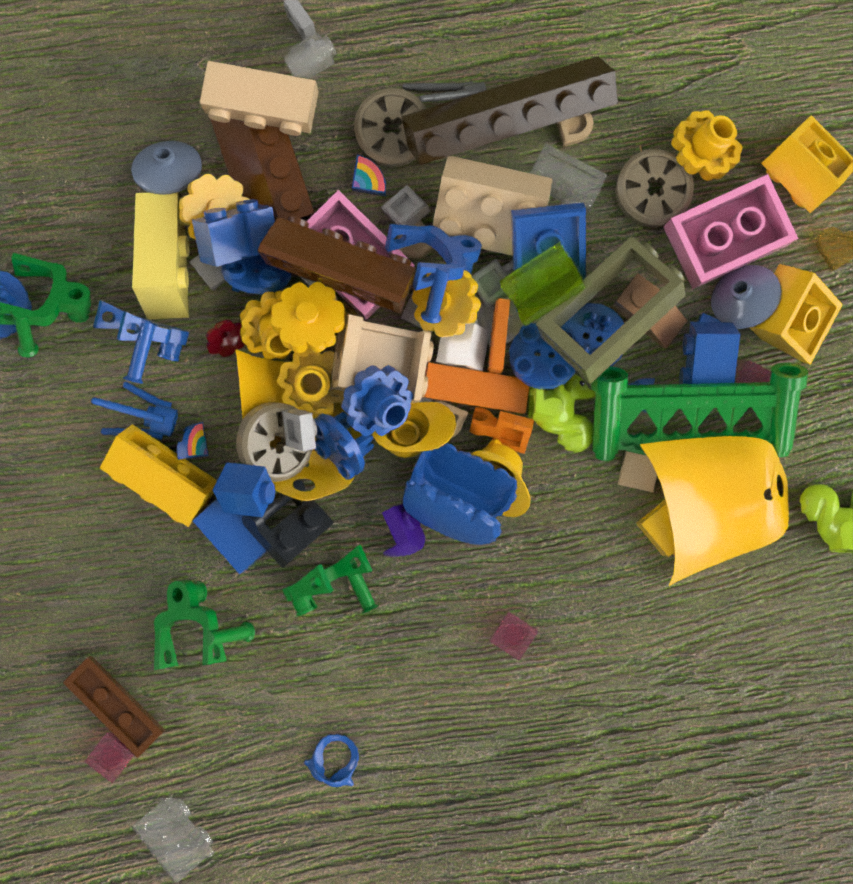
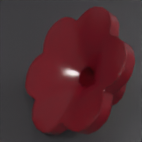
M223 320L216 323L214 328L209 329L206 333L208 340L206 348L210 354L219 353L222 357H229L236 349L243 348L245 344L242 342L240 335L242 324L240 322L233 323L231 320Z

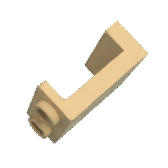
M350 314L345 316V329L338 332L330 389L345 391L347 387L355 385V376L358 372L365 370L371 365L377 366L380 370L390 365L408 378L407 389L413 393L411 403L420 402L421 397L425 396L428 388V377L425 376L427 362L432 358L434 348L433 342L430 341L431 332L424 330L415 332L363 321V317Z

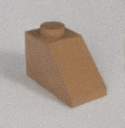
M637 273L612 304L611 308L626 320H629L660 289ZM674 306L645 334L666 349L687 320L678 308Z

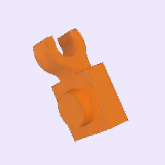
M475 407L469 432L478 436L492 437V440L498 439L502 445L508 446L515 452L525 454L534 420L500 411L498 418H496L489 410Z

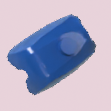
M445 443L438 449L421 453L413 469L410 481L406 483L403 506L406 512L413 518L445 536L469 544H490L496 541L502 532L501 524L495 518L509 510L517 497L515 493L517 480L511 477L504 469L498 468L495 470L490 462H485L480 457L471 455L469 452L457 451L452 444Z

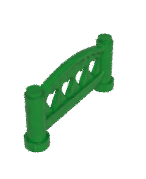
M778 363L771 368L770 382L628 385V373L621 368L609 366L591 383V388L595 391L592 451L596 459L610 461L615 458L619 450L646 455L640 444L704 437L745 436L768 441L773 445L778 457H786L793 449L801 390L807 386L808 370L794 363ZM752 407L761 422V428L756 432H750L747 429L742 432H734V425L748 408ZM714 408H717L726 423L725 430L720 433L713 432L712 430L706 433L698 432L699 425ZM681 409L690 422L691 429L687 433H679L677 431L670 434L664 433L662 431L663 427L675 412ZM642 410H646L656 425V430L651 434H644L641 431L634 435L627 432L628 427Z

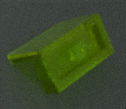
M560 242L499 281L502 290L517 308L520 321L524 326H528L586 288L579 268Z

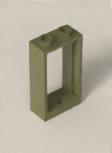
M633 236L627 239L536 323L541 338L589 384L598 378L685 297L683 282L685 279L682 273L672 264L668 266L663 264L658 259L659 256L651 245L647 242L641 244ZM636 259L665 286L589 355L561 326L628 264Z

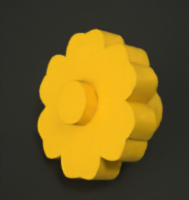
M708 110L694 111L685 121H681L674 130L671 145L679 151L676 160L688 174L693 175L699 172L702 179L706 181L721 179L740 161V154L743 148L735 140L737 129L734 123L726 116L719 115L714 117Z
M205 174L188 184L189 195L179 200V208L181 209L179 218L183 223L190 224L188 228L189 236L196 240L192 223L193 219L204 217V211L213 208H225L226 211L236 209L237 202L250 199L242 196V184L234 181L229 175H222L215 179L211 174Z
M464 270L461 279L447 281L439 313L442 319L439 323H428L421 318V313L426 310L431 286L417 291L414 290L412 293V301L418 305L414 312L415 319L420 323L424 331H435L438 337H451L463 334L465 324H471L476 321L477 312L481 306L480 300L475 297L478 284L467 270Z
M301 282L295 283L281 292L282 302L274 304L271 308L273 330L280 334L282 345L296 353H303L308 347L313 352H322L326 347H331L335 344V333L345 329L344 319L346 313L343 303L337 301L333 288L325 287L321 282H314L309 288Z
M282 291L265 292L261 297V301H249L240 314L242 342L247 345L251 353L262 351L264 358L269 360L275 358L285 359L292 351V349L282 345L280 334L273 330L271 324V308L274 304L282 302Z
M309 347L303 353L294 352L293 361H288L281 365V374L277 379L278 385L286 390L282 396L283 403L294 406L299 410H307V412L312 413L313 418L322 413L332 414L335 410V403H342L344 399V391L330 389L335 352L329 350L321 354V352H313Z

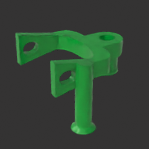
M13 253L11 259L15 276H42L53 279L50 294L43 306L38 310L32 311L0 302V325H15L20 344L18 353L22 357L30 358L39 351L38 345L33 340L30 325L49 326L56 320L59 312L67 313L69 319L73 322H84L90 317L92 300L87 286L67 281L66 269L63 265Z
M361 545L355 547L336 564L325 569L320 564L298 582L282 589L287 602H292L297 617L318 608L312 596L331 593L334 590L330 582L343 576H347L363 609L361 614L380 606L375 604L362 576L363 573H369L373 570ZM355 557L360 560V566L357 565L354 559Z
M186 579L174 581L167 589L168 611L158 614L154 619V670L179 666L170 629L181 620L196 621L203 627L202 666L227 661L223 643L239 640L244 642L252 641L255 636L254 626L250 622L245 621L240 626L219 629L216 612L212 608L199 606V603L206 600V585L201 581L192 582ZM164 652L166 653V662L164 660Z

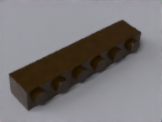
M597 56L401 116L408 149L417 162L423 165L618 104L616 74L613 68Z

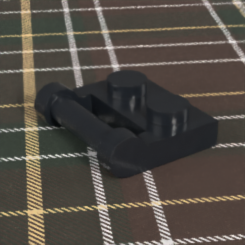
M300 479L293 482L295 489L306 492L305 486ZM279 492L275 494L273 502L268 505L262 518L245 515L242 517V522L246 529L282 568L334 523L314 500L301 501ZM292 500L298 508L270 530L265 525V521Z

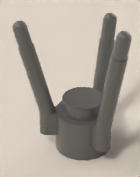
M473 81L464 83H405L402 86L404 90L452 91L421 95L419 98L421 102L454 100L487 90L484 82L473 83Z

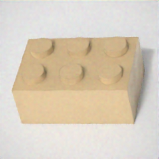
M448 156L442 174L432 226L440 228L449 237L459 235L472 236L480 241L481 249L513 256L511 210L548 206L552 178Z

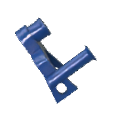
M390 224L385 245L387 252L417 243H426L434 248L446 262V264L418 262L412 286L415 291L431 286L426 310L421 313V318L428 323H439L442 319L439 313L447 281L461 279L464 270L472 274L473 263L478 261L482 245L480 241L472 236L459 235L449 237L444 231L435 226ZM402 234H403V236H402L400 239H395V240H394V238H395L397 235H402ZM431 273L430 276L422 278L425 274Z
M101 300L99 301L93 324L94 328L119 329L117 340L136 341L128 374L123 379L144 384L142 375L151 341L161 342L157 356L179 362L182 345L187 344L190 333L181 328L132 315ZM104 312H111L113 318L110 321H104L102 319ZM126 329L135 330V332L128 333Z

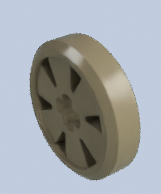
M388 88L371 94L362 102L355 116L354 131L357 144L367 158L384 167H401L416 160L408 149L401 116L426 109L419 98L402 89ZM388 121L392 124L399 122L401 124L398 126L400 133L397 135L393 132L386 134L384 132L387 130L385 123Z
M660 149L645 150L631 157L623 166L617 177L615 193L621 211L632 222L649 228L663 227L671 218L687 210L693 197L694 183L692 174H688L683 166L677 162V155ZM649 181L653 184L656 181L661 184L662 187L659 190L661 196L658 197L656 193L653 196L648 194Z
M279 402L264 403L252 409L242 420L236 438V448L241 463L266 467L271 481L275 482L284 481L297 475L306 466L312 454V450L300 451L286 446L282 411L296 407ZM275 436L281 437V442L276 444V448L270 447V441H273Z

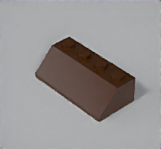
M211 119L229 176L234 181L242 184L243 197L250 200L256 199L258 204L271 206L274 220L277 217L288 220L289 216H295L308 221L315 214L289 134L281 132L279 127L266 125L265 129H256L246 126L244 121L230 119V122L224 123Z
M289 216L288 220L277 217L260 243L258 252L267 265L313 282H321L327 287L399 314L402 312L415 278L416 268L410 266L411 261L397 254H391L390 258L377 254L376 247L362 241H357L356 245L342 241L343 235L330 229L323 228L322 233L308 228L309 223L295 216Z

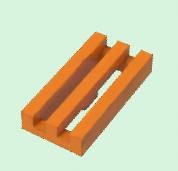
M498 298L494 304L487 369L489 373L501 374L504 368L510 299Z

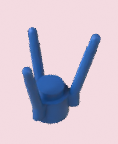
M128 382L123 383V388L156 407L149 406L147 411L96 397L91 399V403L94 405L143 418L144 426L150 427V429L141 430L153 438L162 440L163 435L171 437L174 432L179 411L171 408L172 403L161 400ZM102 428L101 433L103 435L117 436L126 428Z

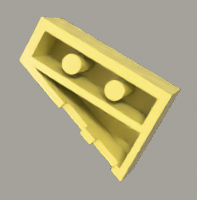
M178 192L172 194L136 193L132 288L146 318L150 320L189 318V277L187 270L189 241L185 233V226L190 224L183 223L179 218L181 210L179 208V200L181 198Z

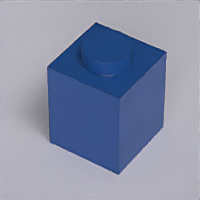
M227 462L213 488V492L224 513L262 518L268 505L274 500L275 485L264 466Z

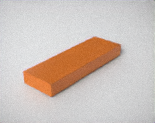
M431 362L426 364L425 376L428 377V388L425 396L421 398L526 414L530 386L525 385L517 377Z

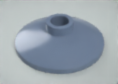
M163 141L143 149L135 157L131 172L135 183L141 189L153 194H172L186 189L190 182L198 179L202 170V162L199 153L192 146L179 141Z
M742 266L723 276L715 286L711 297L713 313L720 322L733 323L737 329L759 325L775 312L780 303L782 292L780 282L771 270L763 266ZM746 289L745 292L738 294L740 291Z

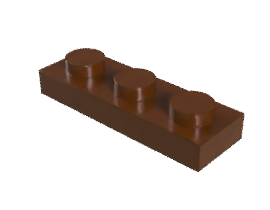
M92 656L87 657L63 682L137 758L165 731Z

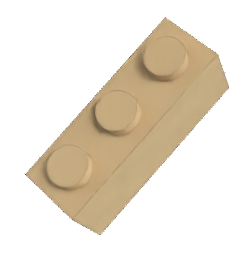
M208 61L200 105L210 119L218 122L228 123L230 119L244 121L246 126L265 129L266 125L279 127V130L285 134L298 136L301 135V132L311 133L319 91L316 80Z

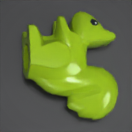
M574 374L565 384L551 390L536 389L530 386L527 415L544 431L558 435L557 442L564 446L565 450L573 451L574 453L582 452L593 441V424L586 416L574 413L575 400L595 397V391L589 389L584 380L577 374Z
M825 484L810 485L803 491L800 497L802 513L806 514L809 521L817 522L818 533L825 543L828 544L829 551L853 553V492L850 508L840 507L838 495L831 487Z

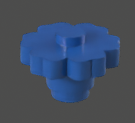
M371 365L365 370L358 372L355 376V385L347 387L344 391L341 407L348 414L347 423L366 437L370 436L374 431L378 435L384 436L389 431L403 425L408 417L411 408L410 403L413 399V393L407 389L408 378L390 365L383 367L381 370L377 366Z

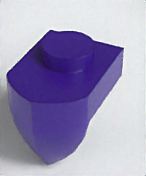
M403 504L382 512L396 543L395 546L383 552L384 556H407L424 547L425 534L420 526L421 523L406 512Z

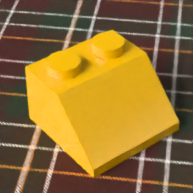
M812 115L761 163L766 168L769 177L774 182L781 183L790 192L792 200L799 207L805 208L809 213L814 211L834 193L853 172V157Z
M779 264L774 274L781 285L780 303L767 320L759 325L750 327V329L761 340L803 363L811 365L843 304L815 273Z

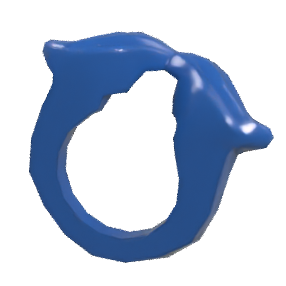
M329 734L319 741L312 758L305 760L304 764L318 781L324 782L331 787L345 785L352 787L354 782L351 777L359 761L358 748L345 735ZM332 741L344 742L351 750V759L346 766L332 775L331 778H326L324 776L325 768L323 767L324 748Z

